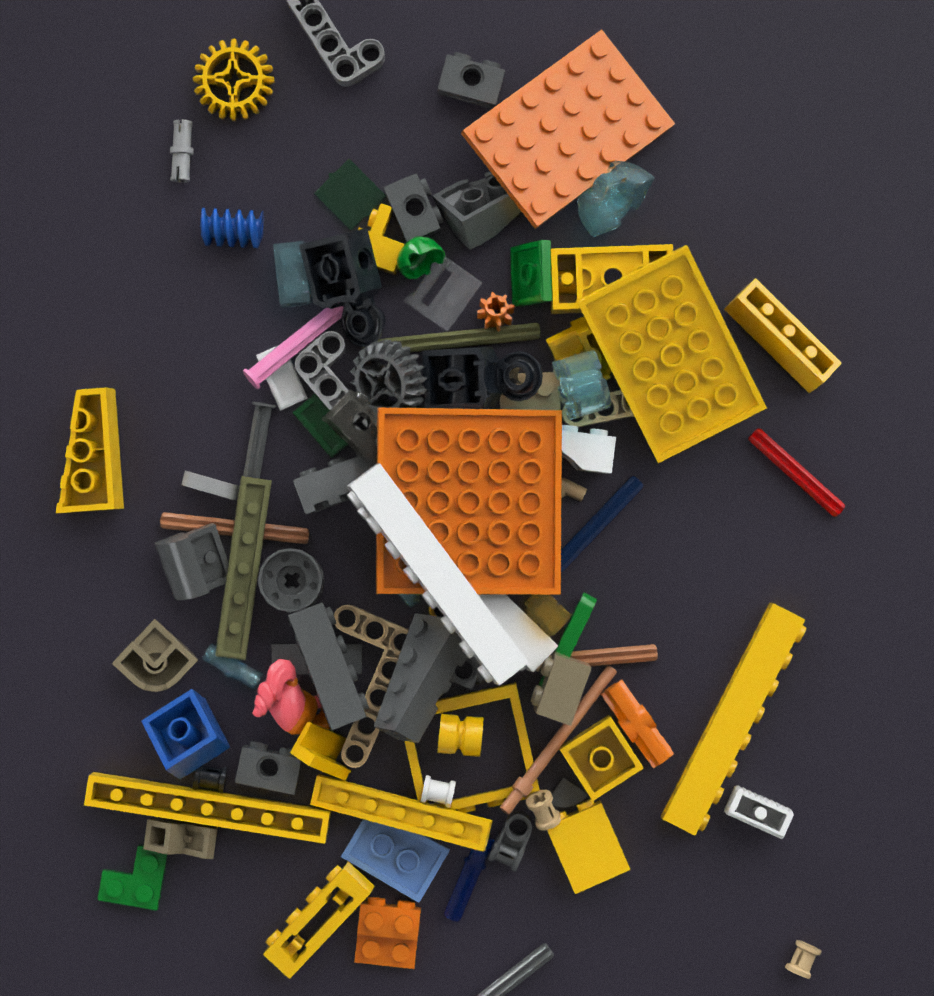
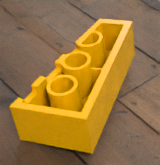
M106 387L76 390L70 424L71 434L69 445L66 447L65 457L67 458L64 475L61 477V493L56 513L124 509L116 391L113 388Z

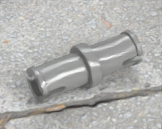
M174 120L173 146L170 147L169 152L172 155L170 180L177 183H182L183 180L184 183L190 182V156L194 155V149L191 147L193 122L182 120V123H180V120Z

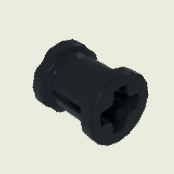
M202 765L195 770L193 789L205 787L217 789L218 792L224 793L228 767L220 769Z

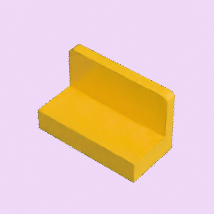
M307 722L290 753L308 766L344 781L351 772L349 768L336 760L346 738L312 722Z

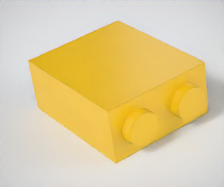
M591 799L585 800L576 805L578 810L566 814L565 810L560 811V823L556 827L547 830L575 894L631 870L600 800L596 802Z

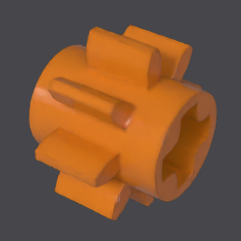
M491 292V297L487 300L480 299V307L482 309L477 311V319H484L485 329L496 327L499 332L501 326L505 323L507 325L512 324L510 314L514 313L515 306L507 304L506 294L499 296Z

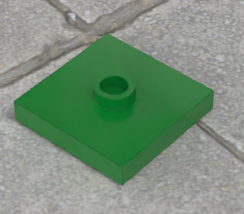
M539 240L511 247L512 305L515 307H525L553 301L551 240Z

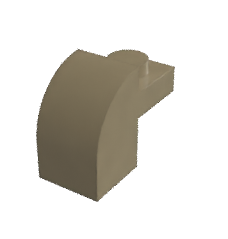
M166 818L147 819L143 849L167 855L186 854L203 859H214L218 829L198 823Z

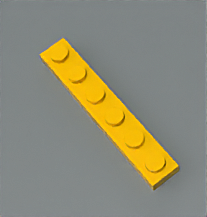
M322 774L316 776L310 805L482 852L486 850L493 821Z

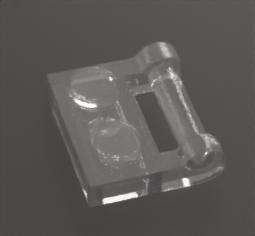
M445 256L443 264L435 262L431 267V274L423 278L413 294H408L404 302L448 332L478 291L482 282ZM444 269L452 273L429 307L422 303V300Z

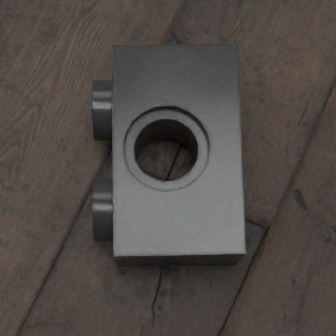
M455 52L454 56L447 54L437 89L438 95L490 109L497 106L505 76V70L500 69L501 65L489 60H483V64L471 61V56ZM468 73H476L481 81L475 86H469L463 79Z
M417 173L383 187L406 243L416 236L430 237L441 232L439 224L444 221L438 207H431L427 197L432 195L425 178L420 180ZM410 202H420L424 206L423 212L417 216L410 215L406 211Z
M250 741V746L244 745L242 747L235 783L292 795L296 793L302 761L290 753L292 749L280 747L279 752L268 750V744ZM273 759L278 765L277 773L273 775L266 774L262 769L263 760Z

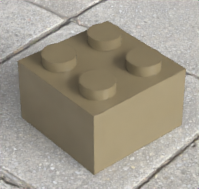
M553 651L552 657L548 656L544 661L540 672L545 676L542 685L535 686L530 700L532 705H534L535 713L571 726L592 667L586 662Z

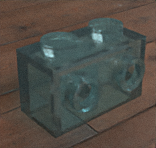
M304 241L273 244L279 302L282 308L312 304V295L299 245L303 244Z

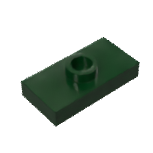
M313 394L293 412L296 418L331 458H334L354 440L353 436L316 394Z

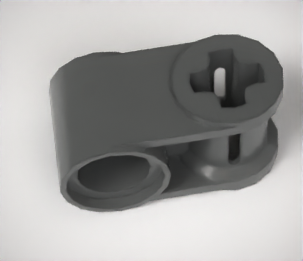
M517 810L507 816L491 848L488 861L496 860L510 866L511 871L516 872L532 831L531 818L527 813ZM522 819L527 824L525 831L522 833L513 832L510 828L513 820Z

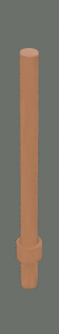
M607 665L581 699L572 725L563 723L524 776L518 777L512 785V792L499 807L504 813L510 815L522 797L526 798L534 788L532 784L616 675L617 671L613 667Z

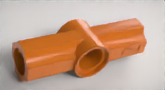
M622 679L601 693L604 701L619 719L617 722L631 742H635L652 768L661 765L674 754L664 737L656 729L657 725L642 704L640 705Z

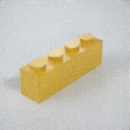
M756 278L724 308L808 393L822 385L842 364Z

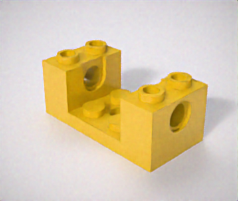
M673 244L551 249L553 299L551 301V313H582L576 301L608 285L604 280V274L607 270L615 269L619 271L622 278L673 252Z

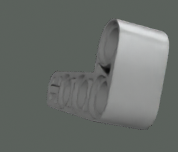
M286 0L290 10L339 85L343 87L352 86L383 66L385 52L378 40L366 39L349 49L319 0H304L307 4L304 8H302L299 0ZM311 14H318L322 17V21L317 26H309L306 23L307 17ZM327 39H334L338 42L337 48L332 52L322 49V44ZM367 49H376L380 53L379 57L375 61L365 60L363 54ZM341 65H351L354 68L353 74L349 77H341L338 74V69Z
M334 331L325 332L297 356L295 369L363 447H374L377 445V422L329 368L344 355L346 343L339 333ZM336 338L340 341V349L336 353L330 354L324 350V343L327 339ZM309 357L316 359L317 369L312 373H304L301 369L302 361ZM326 380H332L337 384V391L332 396H324L321 393V385ZM345 403H353L357 407V413L351 419H344L340 414V409ZM362 415L367 417L362 423L368 429L372 427L376 429L373 432L375 439L372 441L369 439L363 441L360 438L363 436V432L357 425L354 430L350 428V425L357 423Z

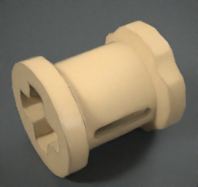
M548 790L533 792L526 799L528 809L532 810L536 817L535 825L537 829L544 831L556 827L561 821V815L559 811L554 809L552 804L553 797Z
M796 940L797 948L791 962L786 963L785 968L799 976L810 979L811 967L816 956L820 955L822 951L806 942Z

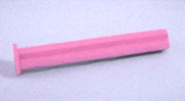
M344 306L333 309L324 308L249 370L244 369L243 373L256 389H259L260 383L340 320Z

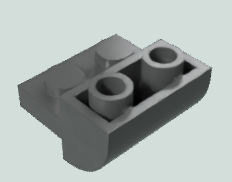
M214 523L187 533L181 532L154 543L174 599L188 600L210 593L209 590L225 584L228 559Z

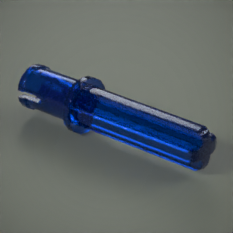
M491 837L488 838L487 847L484 852L471 849L468 857H464L465 865L445 910V916L448 919L456 922L461 920L481 870L486 869L484 863L495 841Z

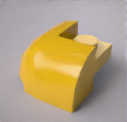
M585 317L571 321L572 327L546 339L555 359L554 361L574 398L604 383L610 378V373L612 372Z

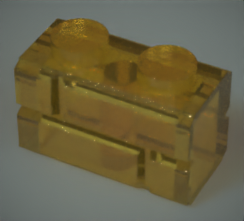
M531 594L524 602L527 606L525 614L533 622L538 623V626L549 637L554 636L570 619L571 614L562 605L557 604V601L551 595Z

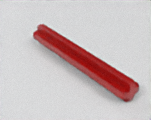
M757 428L749 436L748 440L833 517H837L844 510L845 504L762 429Z

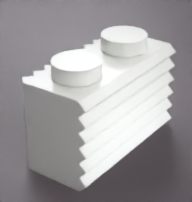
M739 785L734 786L724 808V812L727 815L780 839L784 838L794 816L793 811L789 807L780 805L766 797L764 798L755 792L746 790L744 787L741 788Z

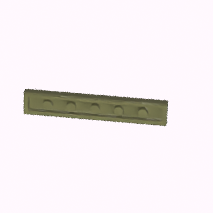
M241 476L215 650V656L246 660L272 480Z

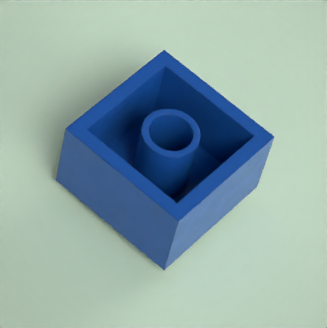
M190 689L141 721L166 771L178 779L184 778L231 748L206 699L193 689Z

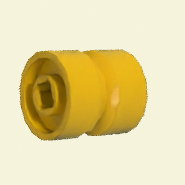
M441 714L437 753L455 754L460 749L465 756L480 757L484 718L467 716L463 721H460L457 715Z

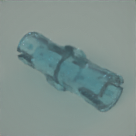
M211 643L202 660L223 671L225 677L229 679L233 677L254 691L260 683L259 679H262L264 674L241 662L240 659L215 656L216 646Z

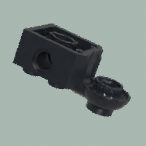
M364 228L300 244L299 248L313 303L322 308L330 309L344 305L341 317L342 328L346 337L353 344L359 347H367L370 343L378 341L382 336L386 319L384 312L375 305L374 296L382 288L368 229Z
M492 347L422 351L423 376L427 378L424 382V387L427 389L424 393L425 408H495L502 394L510 400L524 401L534 396L542 385L543 373L541 365L535 357L527 352L515 351L507 354L500 360ZM520 369H523L526 375L524 383L518 380Z

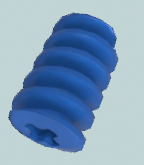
M202 208L200 229L205 246H210L213 238H215L218 247L223 246L225 239H227L229 247H234L238 239L242 248L247 247L249 240H251L253 248L258 249L260 246L264 228L263 211H261L259 219L255 218L253 210L249 211L247 218H243L241 209H238L235 217L231 218L229 209H225L223 217H219L217 208H214L211 216L208 217L205 208Z

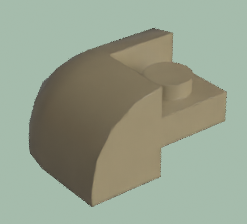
M154 619L112 664L139 688L146 691L159 692L175 685L198 661V658L157 619Z

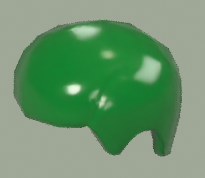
M416 236L404 244L397 257L398 270L407 279H417L424 274L430 275L433 263L443 264L445 251L434 240L428 237Z

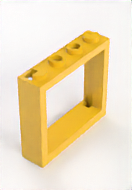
M516 682L438 699L435 704L438 710L435 714L510 698L526 772L534 763ZM405 741L417 800L421 801L424 782L414 742ZM537 779L532 784L534 788L529 795L540 791ZM510 786L452 799L451 807L448 809H457L460 812L468 813L475 811V805L487 803L488 807L502 805L513 788ZM434 803V804H433V805H437V806H441V807L447 808V807L445 806V804H443V803Z

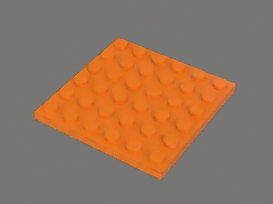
M377 408V464L380 463L476 593L561 595L562 410ZM381 532L376 534V594H423L425 590L420 583L413 584L404 573L403 569L407 566L402 559L398 557L395 560L386 549L385 544L388 541Z

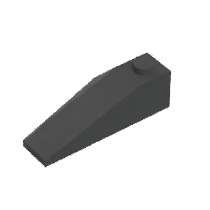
M491 172L485 173L486 178L471 183L468 182V179L461 180L433 195L434 202L455 237L470 250L495 237L521 212Z

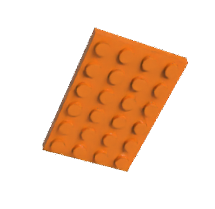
M601 29L466 127L461 134L536 229L671 129L675 123Z

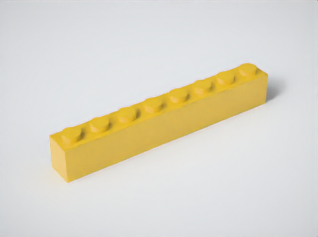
M769 603L661 814L663 820L696 836L698 830L703 832L710 819V815L707 812L711 804L716 805L723 794L724 788L721 785L725 777L730 778L736 769L738 762L734 759L739 749L742 751L746 749L752 736L748 732L753 722L758 724L764 714L765 708L762 707L766 696L772 697L779 684L776 677L780 669L785 670L792 659L793 654L789 653L793 643H799L806 631V627L803 626L805 619L774 603Z
M93 772L88 776L84 801L85 806L323 844L327 840L331 810L220 793L205 789H193L192 787Z

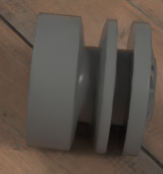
M287 548L278 550L267 557L260 568L258 583L260 593L268 604L277 610L294 613L316 604L323 593L325 578L323 569L316 558L303 550ZM288 574L293 576L299 574L300 577L297 581L300 585L298 588L294 586L288 588L286 586L288 583L286 576Z

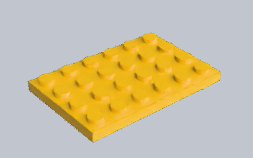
M687 245L576 301L658 463L767 409Z

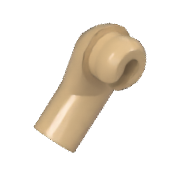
M562 478L561 498L569 496L581 502L587 488Z

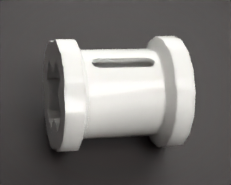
M426 775L420 802L425 803L428 800L443 803L447 808H450L456 781L451 780L450 783L432 780L431 776Z

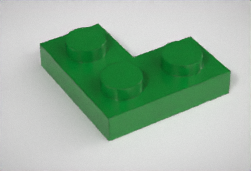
M139 844L133 874L109 869L103 870L98 900L157 911L168 855L143 849L144 845Z

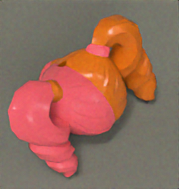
M278 659L270 665L266 681L260 683L257 689L258 695H256L254 701L253 716L262 717L269 710L282 730L291 735L301 734L307 722H312L330 730L318 697L312 696L301 689L296 677L295 666L291 661ZM321 708L320 713L316 715L317 710Z

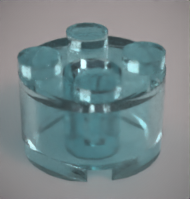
M594 350L552 362L554 375L560 381V386H557L561 403H565L570 420L610 408L611 398L606 379L602 376L600 371L602 367Z

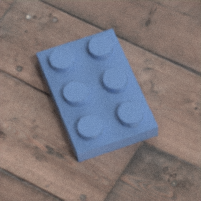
M363 819L341 857L419 903L450 849L430 837Z

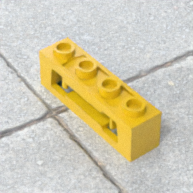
M349 861L342 868L336 865L326 876L329 882L321 890L317 886L305 899L308 905L302 911L296 908L285 920L289 925L282 932L276 929L265 941L268 947L263 955L289 979L370 895L375 887ZM336 887H339L340 890L336 892L332 899L340 906L312 934L305 944L306 948L298 955L297 951L301 949L305 942L298 933L328 902L332 895L331 892ZM349 896L353 897L346 905L343 904ZM293 934L295 937L289 943L287 939Z

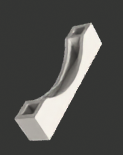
M562 425V457L578 471L610 474L613 467L616 437L607 436V430L590 429L588 434L578 432L577 426Z

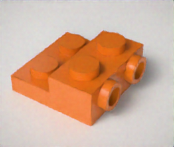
M368 897L367 901H363L360 904L354 963L414 969L421 907H415V902L398 900L396 905L385 903L386 899Z

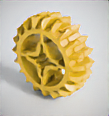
M231 39V47L228 48L224 40L219 41L221 50L216 51L212 45L208 47L212 54L210 58L205 54L200 55L201 60L206 64L205 66L195 65V70L202 73V75L194 76L193 81L203 85L198 86L194 91L196 95L205 94L200 99L202 106L212 102L208 108L209 113L213 114L220 108V119H224L228 111L232 121L237 120V112H241L243 118L248 119L249 116L246 110L251 108L253 113L258 114L259 110L255 104L257 102L263 106L268 104L262 94H273V90L265 86L275 83L274 77L266 76V74L273 71L272 65H263L268 60L266 54L257 57L260 51L258 46L252 47L248 52L249 42L246 40L242 42L240 48H238L236 39ZM229 58L228 66L224 71L211 75L214 68L221 61ZM239 58L251 62L256 67L258 75H251L241 71ZM235 69L238 78L243 79L236 81L233 91L230 82L225 81L232 79ZM210 85L226 88L228 90L229 102L218 99L212 93ZM257 85L254 92L247 99L238 102L243 89Z

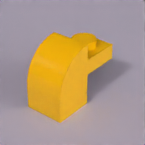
M381 203L378 210L373 208L367 226L372 228L368 233L377 269L395 275L398 268L397 257L404 244L384 237L393 209Z

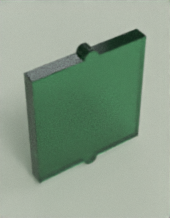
M350 159L335 173H330L329 179L314 193L351 231L366 216L370 217L373 208L386 197Z

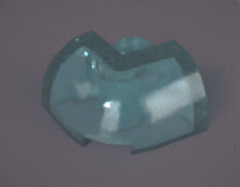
M624 161L611 162L607 169L608 173L598 176L593 183V188L586 190L578 198V214L589 234L596 237L620 227L622 224L620 219L632 207L638 210L655 177L635 164Z

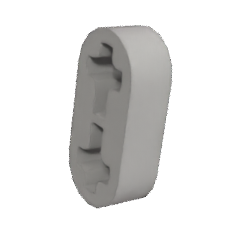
M189 471L184 472L181 483L183 486L236 500L239 491L238 485Z

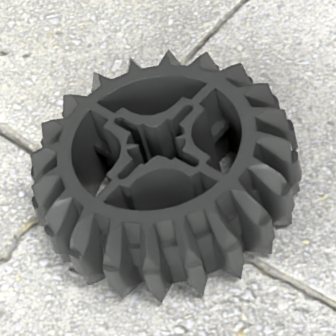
M385 339L370 343L369 346L359 351L360 356L353 360L356 367L350 370L355 376V379L350 382L356 386V391L353 395L360 397V404L367 406L366 411L371 415L375 414L376 420L377 408H417L424 401L421 395L427 389L422 383L427 378L421 376L420 372L424 366L417 364L416 361L419 355H410L411 347H402L401 341L392 342ZM380 359H384V360L388 361L389 363H388V365H387V364L382 365V364L379 362V360H380ZM389 396L395 397L398 399V401L394 402L389 400L388 398Z

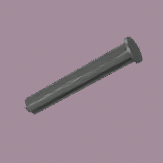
M252 401V404L255 405L243 476L260 479L271 410L276 408V405Z
M546 943L541 944L477 996H505L554 956L553 951Z

